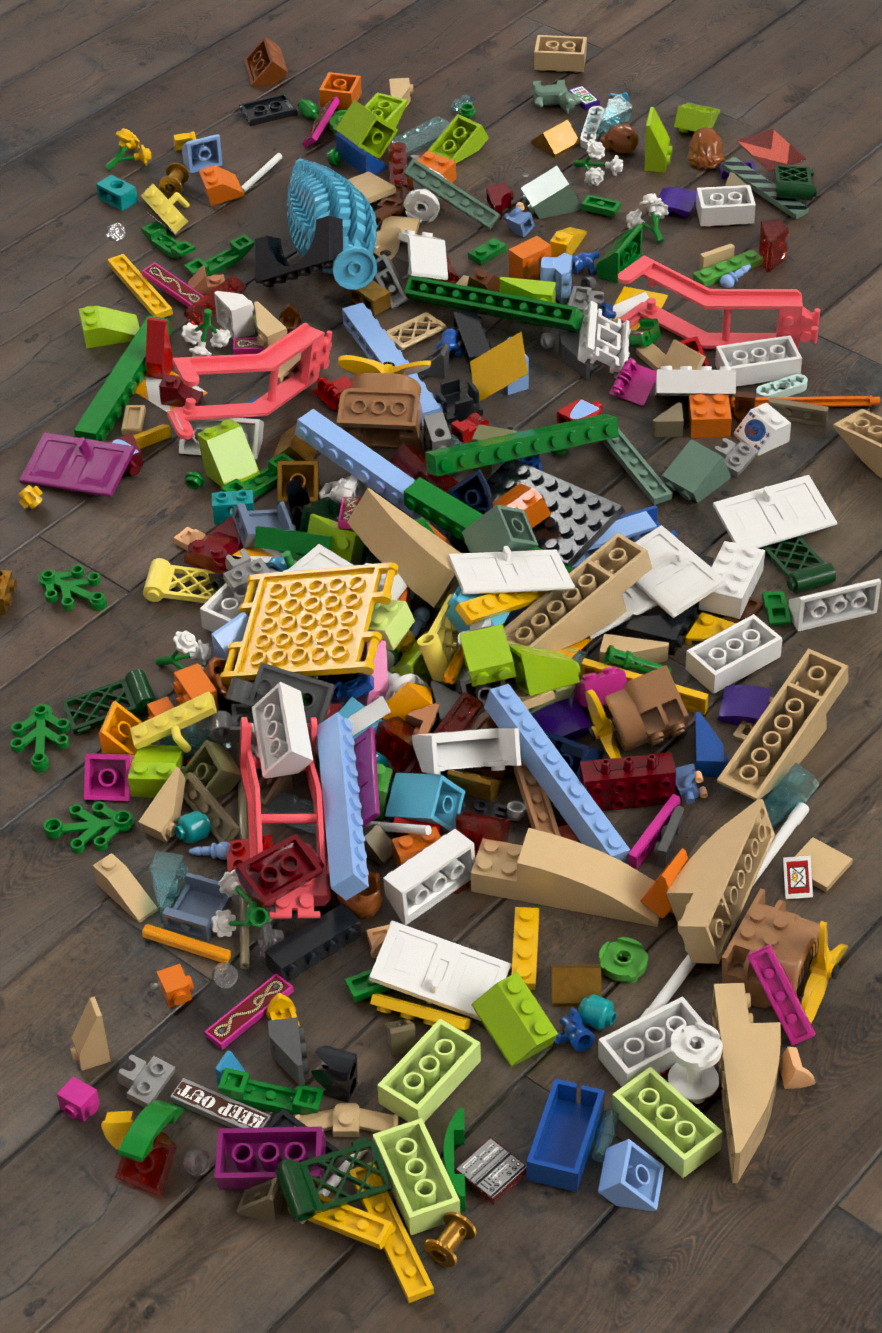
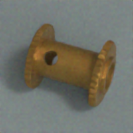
M174 162L167 166V176L159 181L161 192L169 197L176 192L181 194L183 190L181 184L189 179L188 169L184 165Z
M447 1212L443 1218L446 1228L437 1240H426L424 1248L428 1256L436 1263L444 1267H454L458 1261L454 1252L463 1239L473 1240L476 1237V1229L465 1216L457 1212Z

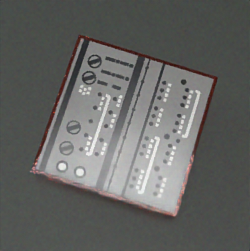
M490 1137L454 1170L455 1174H465V1183L494 1205L526 1175V1164Z

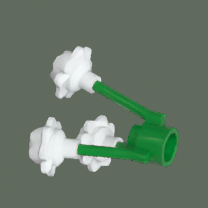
M235 869L231 872H225L218 883L221 886L219 889L220 893H225L228 897H232L233 894H239L248 903V908L245 911L244 921H235L236 916L231 915L229 909L224 911L217 910L216 916L211 918L213 923L212 931L217 932V936L220 938L223 936L230 937L232 931L236 930V926L249 928L251 925L263 927L265 923L271 922L272 919H270L269 912H275L274 909L257 906V903L242 890L243 886Z

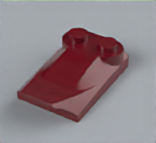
M228 517L202 540H195L188 545V553L184 556V562L215 573L225 571L227 569L225 564L226 556L231 555L234 559H237L238 557L232 554L244 548L233 517Z
M294 834L236 866L235 871L241 885L250 898L257 903V906L268 908L277 899L321 875L325 865L311 845L303 842L297 834Z

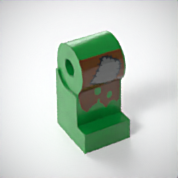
M649 318L639 321L640 327L630 332L629 343L631 347H648L661 337L658 319Z

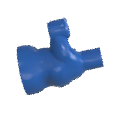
M582 252L572 256V272L576 275L587 267L590 275L596 274L597 269L594 267V260L600 258L599 252Z
M454 329L444 330L441 342L436 345L434 351L447 343L449 345V352L455 350L454 356L461 358L463 351L458 346L459 334Z
M571 1008L570 1013L568 1012L567 1015L572 1021L567 1016L561 1018L560 1024L565 1028V1032L562 1035L557 1032L558 1035L554 1042L558 1045L562 1042H570L576 1051L583 1052L591 1048L595 1037L582 1024L580 1013L575 1008Z

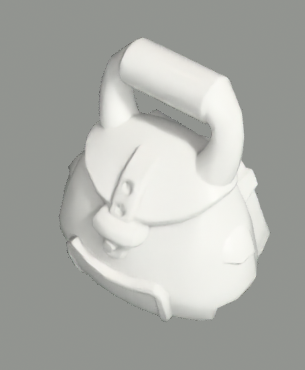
M351 475L341 478L339 481L325 483L318 496L321 500H332L338 506H341L342 497H362L365 492V484Z

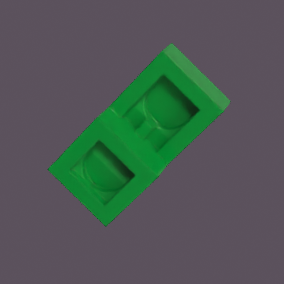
M784 591L763 592L762 601L769 625L791 624L789 606L786 604Z

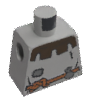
M443 412L424 416L423 442L427 451L451 447L452 439Z

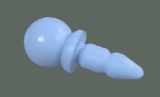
M751 265L743 266L734 273L731 271L729 274L723 275L720 279V285L724 288L733 287L734 283L739 282L738 278L748 272Z
M423 606L418 607L414 611L413 618L415 622L411 632L415 638L431 617L429 609Z
M223 841L218 844L212 843L211 847L197 846L189 849V853L196 856L211 855L212 859L218 857L221 860H227V852L230 850L231 844Z

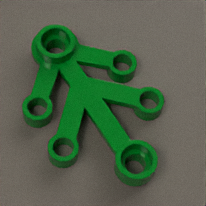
M75 565L71 568V571L57 573L54 570H45L38 576V582L43 588H46L45 599L48 603H54L58 600L57 591L54 590V587L57 586L61 588L63 597L61 604L62 608L66 611L72 610L75 607L71 593L90 601L92 610L101 611L107 607L106 596L102 592L91 593L80 588L89 585H99L101 579L100 574L97 572L88 574L87 578L79 579L84 576V568L81 565ZM76 578L77 580L64 581L63 579Z
M45 704L33 707L30 711L31 716L25 721L15 722L11 725L12 734L20 737L25 734V730L36 723V728L23 738L12 739L10 745L13 752L20 753L29 743L36 739L35 754H33L30 762L32 770L37 773L47 771L50 766L48 756L45 755V738L56 744L58 749H66L70 745L67 735H58L46 727V723H49L56 727L59 733H66L70 730L69 721L65 718L58 719L53 716L52 708Z
M99 801L92 805L93 814L84 810L80 804H74L69 808L72 819H82L85 822L62 824L59 819L50 818L44 822L43 827L45 835L50 839H57L62 833L85 831L78 838L70 842L72 852L80 854L84 852L85 844L100 830L109 828L103 835L94 838L95 849L97 851L106 850L108 848V841L118 832L130 830L134 826L135 820L129 811L120 810L115 812L108 808L104 802ZM105 816L108 819L101 820L98 817Z

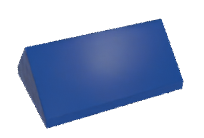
M337 131L336 149L341 153V159L358 172L363 174L369 171L375 175L388 168L377 157L360 148Z

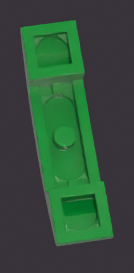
M156 221L141 227L142 233L150 243L169 257L180 258L196 250V247L186 240L180 243L166 234V228Z
M243 234L230 241V248L205 261L198 257L185 264L184 268L193 276L203 265L206 276L219 273L240 261L249 253L255 243L246 234Z
M281 453L268 461V468L262 470L260 475L244 482L236 478L222 486L221 491L253 490V497L258 496L278 484V461L294 460L285 453Z
M230 1068L224 1069L218 1091L238 1102L279 1113L282 1109L290 1114H313L318 1112L324 1089L299 1085L296 1090L249 1079L250 1073Z
M161 1100L151 1102L142 1110L129 1128L118 1149V1155L142 1162L151 1152L155 1138L168 1123L174 1124L183 1113L184 1108Z
M459 1108L452 1117L446 1131L444 1167L460 1200V1211H465V1174H455L454 1145H465L464 1108Z

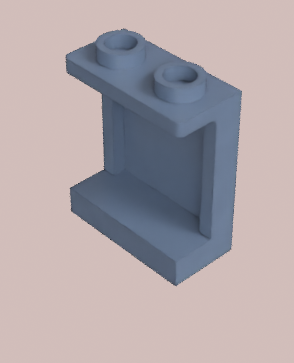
M283 501L279 502L277 509L247 511L245 503L236 504L233 520L244 548L254 547L256 526L296 531L295 525L290 520V512L286 509Z
M187 873L185 876L186 885L173 908L166 907L162 913L164 928L209 941L213 934L211 918L216 916L217 910H226L232 897H228L225 893H220L219 889L221 886L218 884L219 881Z

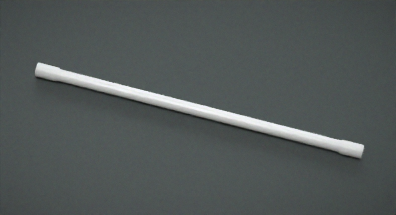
M797 803L786 822L773 838L754 884L794 829L808 814L809 807L805 803ZM689 954L640 1018L665 1006L696 965V963L691 962Z

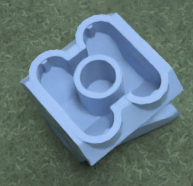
M563 253L558 257H543L541 260L540 281L556 282V298L560 304L569 302L572 287V256L567 253Z

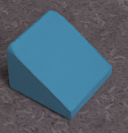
M229 1050L215 1067L217 1084L219 1085L225 1068L245 1072L242 1065Z

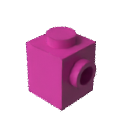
M72 1077L57 1093L60 1109L68 1117L76 1118L83 1123L90 1115L96 1113L100 1105L97 1089L75 1077Z

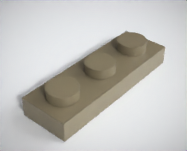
M770 397L768 404L788 421L826 427L829 407Z

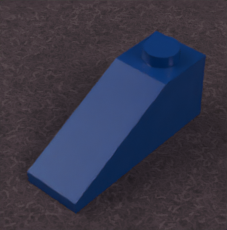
M695 712V771H700L702 777H719L728 764V754H724V745L702 714Z

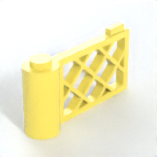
M156 558L151 562L143 596L151 602H158L163 598L206 603L213 596L212 594L217 591L213 588L207 590L203 586L211 583L208 574L215 572L206 569L170 565L167 560ZM174 573L184 574L185 576L177 579ZM203 576L206 579L198 582L195 578ZM190 580L193 585L186 588L183 583ZM176 586L181 589L179 592L170 591V589ZM199 589L202 592L199 595L191 593L192 591Z
M453 594L448 595L429 632L422 635L417 641L432 680L443 682L444 674L459 647V633L445 614L450 607L447 603Z

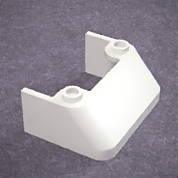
M489 728L412 735V744L421 771L427 774H441L440 771L448 769L484 766L491 767V771L505 770L506 765H521L519 728Z

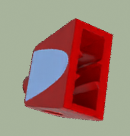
M578 399L557 411V424L601 415L603 406L597 400L589 403L583 399Z

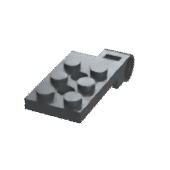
M262 662L260 663L254 683L235 677L231 679L226 699L251 707L279 682L300 690L302 697L305 694H311L313 702L310 706H304L307 723H310V717H316L317 725L325 721L336 687L334 684Z
M303 703V705L310 706V703ZM232 704V716L226 711H217V713L211 715V739L218 743H240L241 717H247L248 723L254 724L252 707L245 704Z

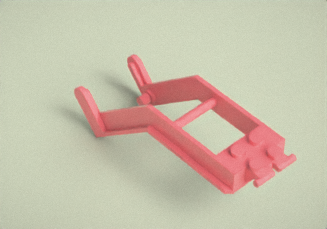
M645 255L618 274V281L622 284H630L642 276L647 279L648 286L654 287L658 284L704 309H724L722 333H707L659 308L656 305V299L648 298L647 301L641 302L619 318L621 323H624L626 319L629 320L630 328L644 318H657L659 326L684 339L698 336L703 349H716V346L791 335L797 349H799V340L802 342L812 340L813 344L817 343L820 309L816 308L814 312H810L803 307L802 294L797 289H709ZM732 309H778L776 333H730Z
M303 323L259 354L172 358V363L182 382L188 387L197 386L200 375L271 371L268 392L253 403L195 406L196 400L187 398L185 406L173 407L172 411H167V416L177 436L184 440L193 438L194 430L189 420L268 416L315 383L319 378L320 369L328 368L330 363L329 351L332 347V331H327L324 337L325 332L312 328L307 323ZM301 352L299 371L277 386L279 367Z
M241 717L239 768L247 801L250 858L263 852L262 824L315 823L317 855L325 865L321 875L277 899L271 906L274 907L275 912H269L270 919H292V911H297V919L320 918V911H314V906H325L331 900L323 796L315 768L317 743L316 717H310V723H307L313 761L302 770L305 771L314 803V814H261L260 786L256 769H261L260 758L252 755L251 751L252 723H248L247 717Z

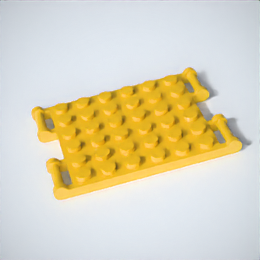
M389 562L249 575L246 582L248 586L244 601L240 604L238 610L240 614L244 612L249 616L243 641L231 642L228 645V657L224 671L220 673L221 683L230 685L232 677L245 681L255 680L261 662L304 676L349 673L373 674L375 655L378 644L381 643L382 634L377 631L368 632L374 604H390L392 598L390 593L399 566ZM386 574L383 589L381 592H378L381 575ZM257 588L256 595H255V598H254V602H252L253 597H254V593H255V589ZM369 642L366 659L360 662L364 645ZM237 655H238L237 662H236V666H235V669H234V671H233V667H234V664H235V660H236V657H237Z

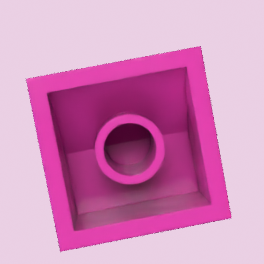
M609 666L604 668L601 673L583 675V679H580V682L575 685V700L580 706L588 708L585 692L592 689L598 696L601 704L605 705L604 699L607 695L624 689V684L627 683L625 670L616 668V666Z
M85 754L84 800L130 801L131 794L128 776L131 762L135 755Z

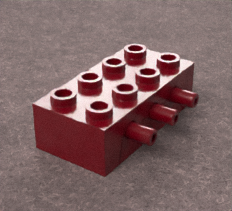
M671 752L593 760V762L592 760L581 761L579 780L602 811L665 805L672 794H675L676 769Z

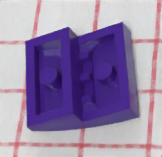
M665 187L658 198H661L664 205H668L667 210L669 214L666 216H670L672 211L688 218L696 201V192L684 188Z
M751 685L726 686L717 720L739 726L740 720L756 724L768 706L771 689Z
M574 697L552 703L532 714L543 730L568 739L573 736L575 741L589 733L588 728L593 727Z

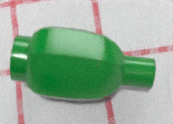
M301 99L298 102L299 112L309 120H316L319 115L317 106L311 100Z

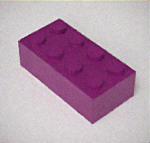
M322 1126L218 1128L214 1178L219 1190H246L277 1177L275 1170L279 1168L278 1164L286 1159L302 1162L325 1155L326 1137ZM317 1165L308 1167L311 1176L322 1180L325 1169Z

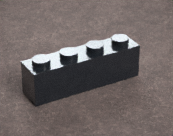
M475 309L453 312L454 330L459 334V344L470 373V361L491 349L489 338L486 339V329L482 327L481 316L477 315Z
M342 903L265 950L266 967L274 975L278 974L287 982L295 979L302 972L316 966L321 960L335 954L345 945L356 941L361 936L360 920Z

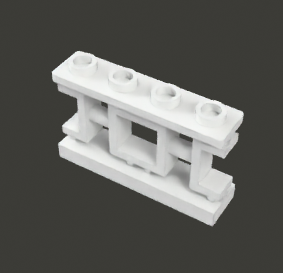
M590 301L582 312L584 318L580 328L578 360L585 363L587 359H590L592 364L598 360L610 366L609 372L614 373V378H617L630 354L628 352L630 345L629 335L631 332L630 321L626 319L624 323H621V319L618 318L614 322L602 316V309L599 308L597 310L598 304Z

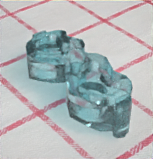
M464 94L460 100L455 99L451 108L457 111L462 104H472L475 102V99L468 94Z

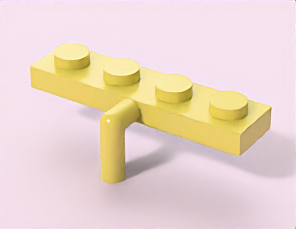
M152 184L141 195L175 234L188 222L173 205L176 201L185 209L190 205L178 192L167 199Z
M208 691L130 728L133 745L138 750L172 734L176 744L185 753L190 752L191 746L181 736L180 730L217 713L213 695Z

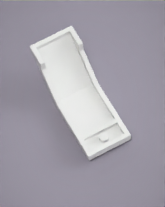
M405 230L404 233L399 232L398 240L408 243L409 275L448 280L445 240L433 237V233L422 232V235L415 234L413 230Z

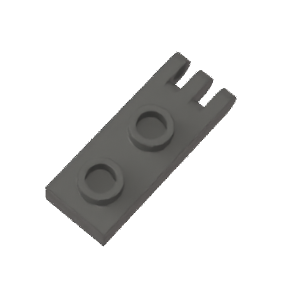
M681 806L675 807L668 825H664L662 828L661 842L657 841L655 845L654 855L657 856V866L666 867L683 826L684 809Z

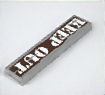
M185 1078L182 1079L170 1096L172 1103L230 1128H265L272 1121L271 1115Z

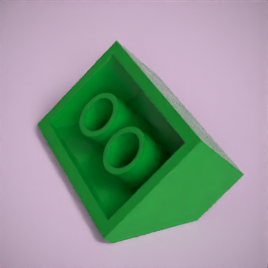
M638 224L622 234L614 242L610 250L606 251L604 257L597 262L596 269L598 270L599 279L618 284V274L641 257L643 225Z

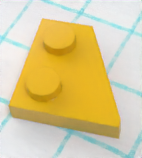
M702 612L686 635L685 644L692 645V641H705L736 623Z

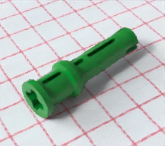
M613 645L608 646L604 656V664L611 663L621 666V669L624 670L630 668L645 674L653 670L642 667L641 664L655 669L663 667L661 664L633 656L631 651L627 650L624 652L615 649Z

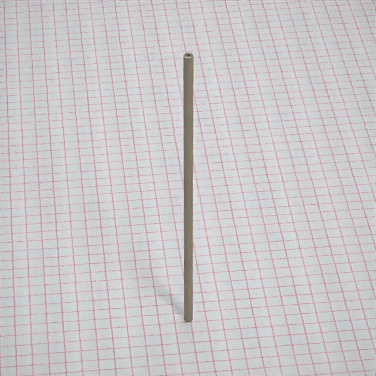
M237 743V766H238V768H239V747H240V743ZM242 778L238 782V827L240 828L238 840L248 838L247 801ZM240 895L239 921H244L248 903ZM239 926L240 968L248 969L250 967L249 928Z

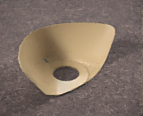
M388 228L376 232V248L373 253L376 258H379L381 256L380 252L384 250L391 252V255L387 256L390 260L396 256L400 246L398 237L399 232H402L401 228Z

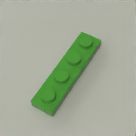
M752 249L694 272L693 280L707 287L720 282L723 275L729 274L731 271L734 273L743 266L751 265L750 269L762 265L763 257Z

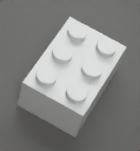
M750 185L697 188L696 209L700 226L711 227L716 225L729 226L754 223L756 205Z

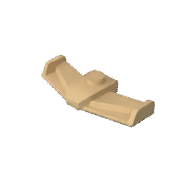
M339 1103L334 1109L319 1111L313 1114L295 1115V1118L307 1127L322 1126L323 1131L333 1129V1137H359L360 1129L378 1133L398 1126L399 1122L397 1114L391 1115L362 1109L356 1103Z

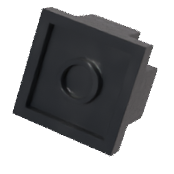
M458 378L450 379L440 383L441 392L440 390L435 391L434 398L442 406L447 426L456 420L459 422L466 420L472 413L483 415V408L479 404V391L472 381L467 382L468 387L460 389V380Z

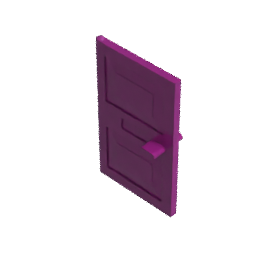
M44 432L19 482L112 497L136 449L134 446Z
M372 726L354 739L355 762L358 772L357 780L360 789L359 799L362 806V827H365L380 815L375 729Z

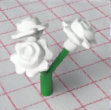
M594 140L587 143L586 152L589 156L585 160L574 161L575 167H585L587 169L584 181L588 183V186H598L604 180V171L600 167L611 169L613 176H617V173L622 172L623 160L619 159L617 155H615L611 162H590L591 158L600 160L601 157L605 156V147H603L601 142H595ZM589 166H600V167L590 168Z
M655 193L643 196V201L639 204L648 207V215L652 218L653 226L651 227L641 219L642 212L637 209L636 211H631L626 216L627 227L630 230L638 224L643 225V227L653 232L657 243L660 244L664 239L658 228L659 219H664L665 215L669 214L667 210L668 205H664L661 198H657Z
M210 309L204 310L203 322L199 326L188 323L182 327L183 332L181 336L184 337L185 342H190L193 345L198 342V346L189 349L193 353L192 357L211 356L212 353L208 352L205 348L208 328L212 330L213 337L210 339L212 347H225L231 338L229 330H218L211 324L212 311Z
M185 630L183 632L177 631L175 633L176 636L173 637V641L176 644L174 653L171 656L157 657L155 660L157 666L173 664L181 670L186 667L178 663V660L198 658L203 665H206L207 660L212 657V653L208 643L203 644L201 640H198L197 643L195 636Z

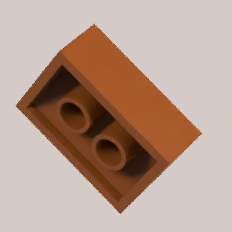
M264 37L244 59L253 87L277 84L287 75L288 71L280 47L267 37Z

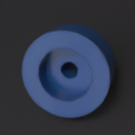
M601 303L599 308L602 309V316L608 319H615L616 312L613 311L612 304Z

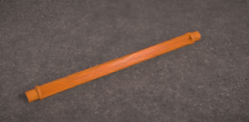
M872 395L773 397L826 407H872V405H880V397H872ZM733 397L729 399L730 409L735 407V398ZM755 397V407L769 403L770 397Z

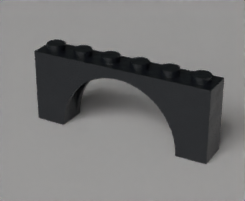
M332 216L317 219L314 238L308 252L298 263L292 266L284 257L280 238L264 236L255 239V282L263 284L264 287H273L276 283L282 284L286 283V280H297L300 276H310L313 272L319 273L323 272V269H332L337 255L343 251V219Z
M696 554L712 567L713 557ZM699 602L675 618L671 617L668 613L655 616L632 614L626 626L625 637L668 642V654L675 656L677 649L683 646L684 634H688L690 630V621L695 620Z

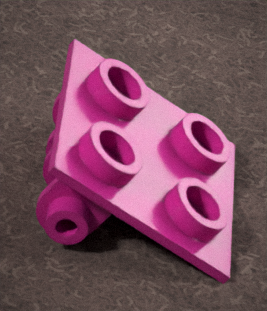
M629 358V360L625 361L609 394L644 407L656 383V371L635 364L636 360Z

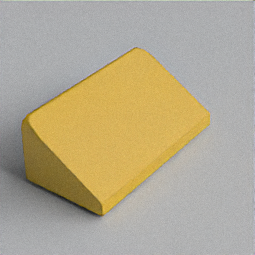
M164 424L133 435L140 449L172 437L170 426Z

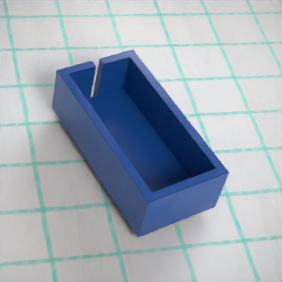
M554 1079L526 1161V1180L578 1192L604 1110L605 1090L582 1085L580 1104H577V1083Z

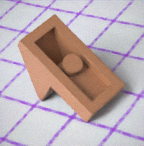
M204 265L188 281V285L200 294L226 291L224 274L206 277Z
M435 703L406 714L405 723L416 727L413 735L430 733L439 711V704Z

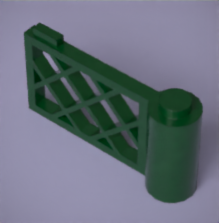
M774 165L776 198L812 200L813 197H816L817 186H814V182L811 179V176L814 175L813 169L803 166Z
M801 536L791 538L796 543L784 540L758 548L765 550V555L786 577L788 589L795 594L836 581L833 565L830 562L825 563ZM769 546H777L778 548H777V549H773V548H768V547H769ZM782 548H788V549H792V551L789 552V551H784V550H781V549H782ZM798 550L806 552V555L796 553V551ZM778 556L787 557L788 559H787V560H782V559H778L777 557H778ZM792 559L802 560V563L793 562ZM808 561V562H813V563H816V564H814V565H808V564H806V562ZM788 567L795 568L798 570L790 572L788 570Z
M135 669L128 672L125 679L62 700V704L73 733L81 735L92 731L91 728L104 723L107 714L101 717L96 715L100 710L107 711L108 713L111 706L104 705L107 699L114 700L119 704L121 702L129 704L130 707L125 709L132 714L138 712L145 715L148 714L147 704L156 701V698L145 672ZM123 688L119 696L112 694L114 690ZM94 697H102L98 703L91 701ZM74 704H81L78 710H73L68 707ZM87 706L94 708L91 714L83 712ZM79 717L87 719L84 723L75 725Z
M367 1137L352 1141V1146L302 1162L286 1159L278 1164L279 1168L275 1170V1174L293 1222L305 1221L318 1213L392 1190L393 1187L374 1140L368 1141ZM369 1149L373 1158L371 1165L356 1159L358 1153ZM342 1158L350 1162L346 1173L332 1166L335 1159ZM353 1164L367 1170L363 1181L349 1175ZM317 1165L325 1169L326 1172L322 1180L311 1176L308 1167ZM328 1172L343 1178L338 1189L324 1182ZM370 1172L381 1178L382 1186L375 1188L365 1183ZM346 1180L360 1186L357 1194L350 1195L341 1190ZM321 1187L336 1194L333 1201L325 1204L321 1203L318 1195Z

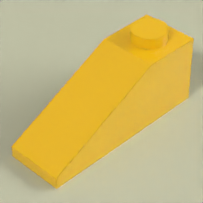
M572 227L557 231L550 240L551 257H558L563 253L572 256L586 236L587 231Z

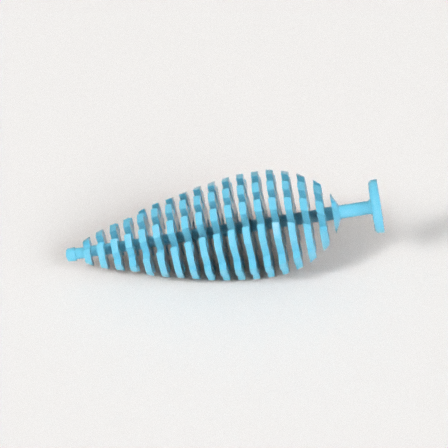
M301 158L297 159L289 181L286 207L289 231L297 252L302 258L308 252L314 238L317 219L326 216L343 219V251L334 260L333 268L323 269V272L334 275L338 284L346 289L356 290L365 287L373 280L377 271L376 259L373 256L377 240V223L374 210L363 193L347 178L327 166L316 162L312 163V161L308 162V160Z

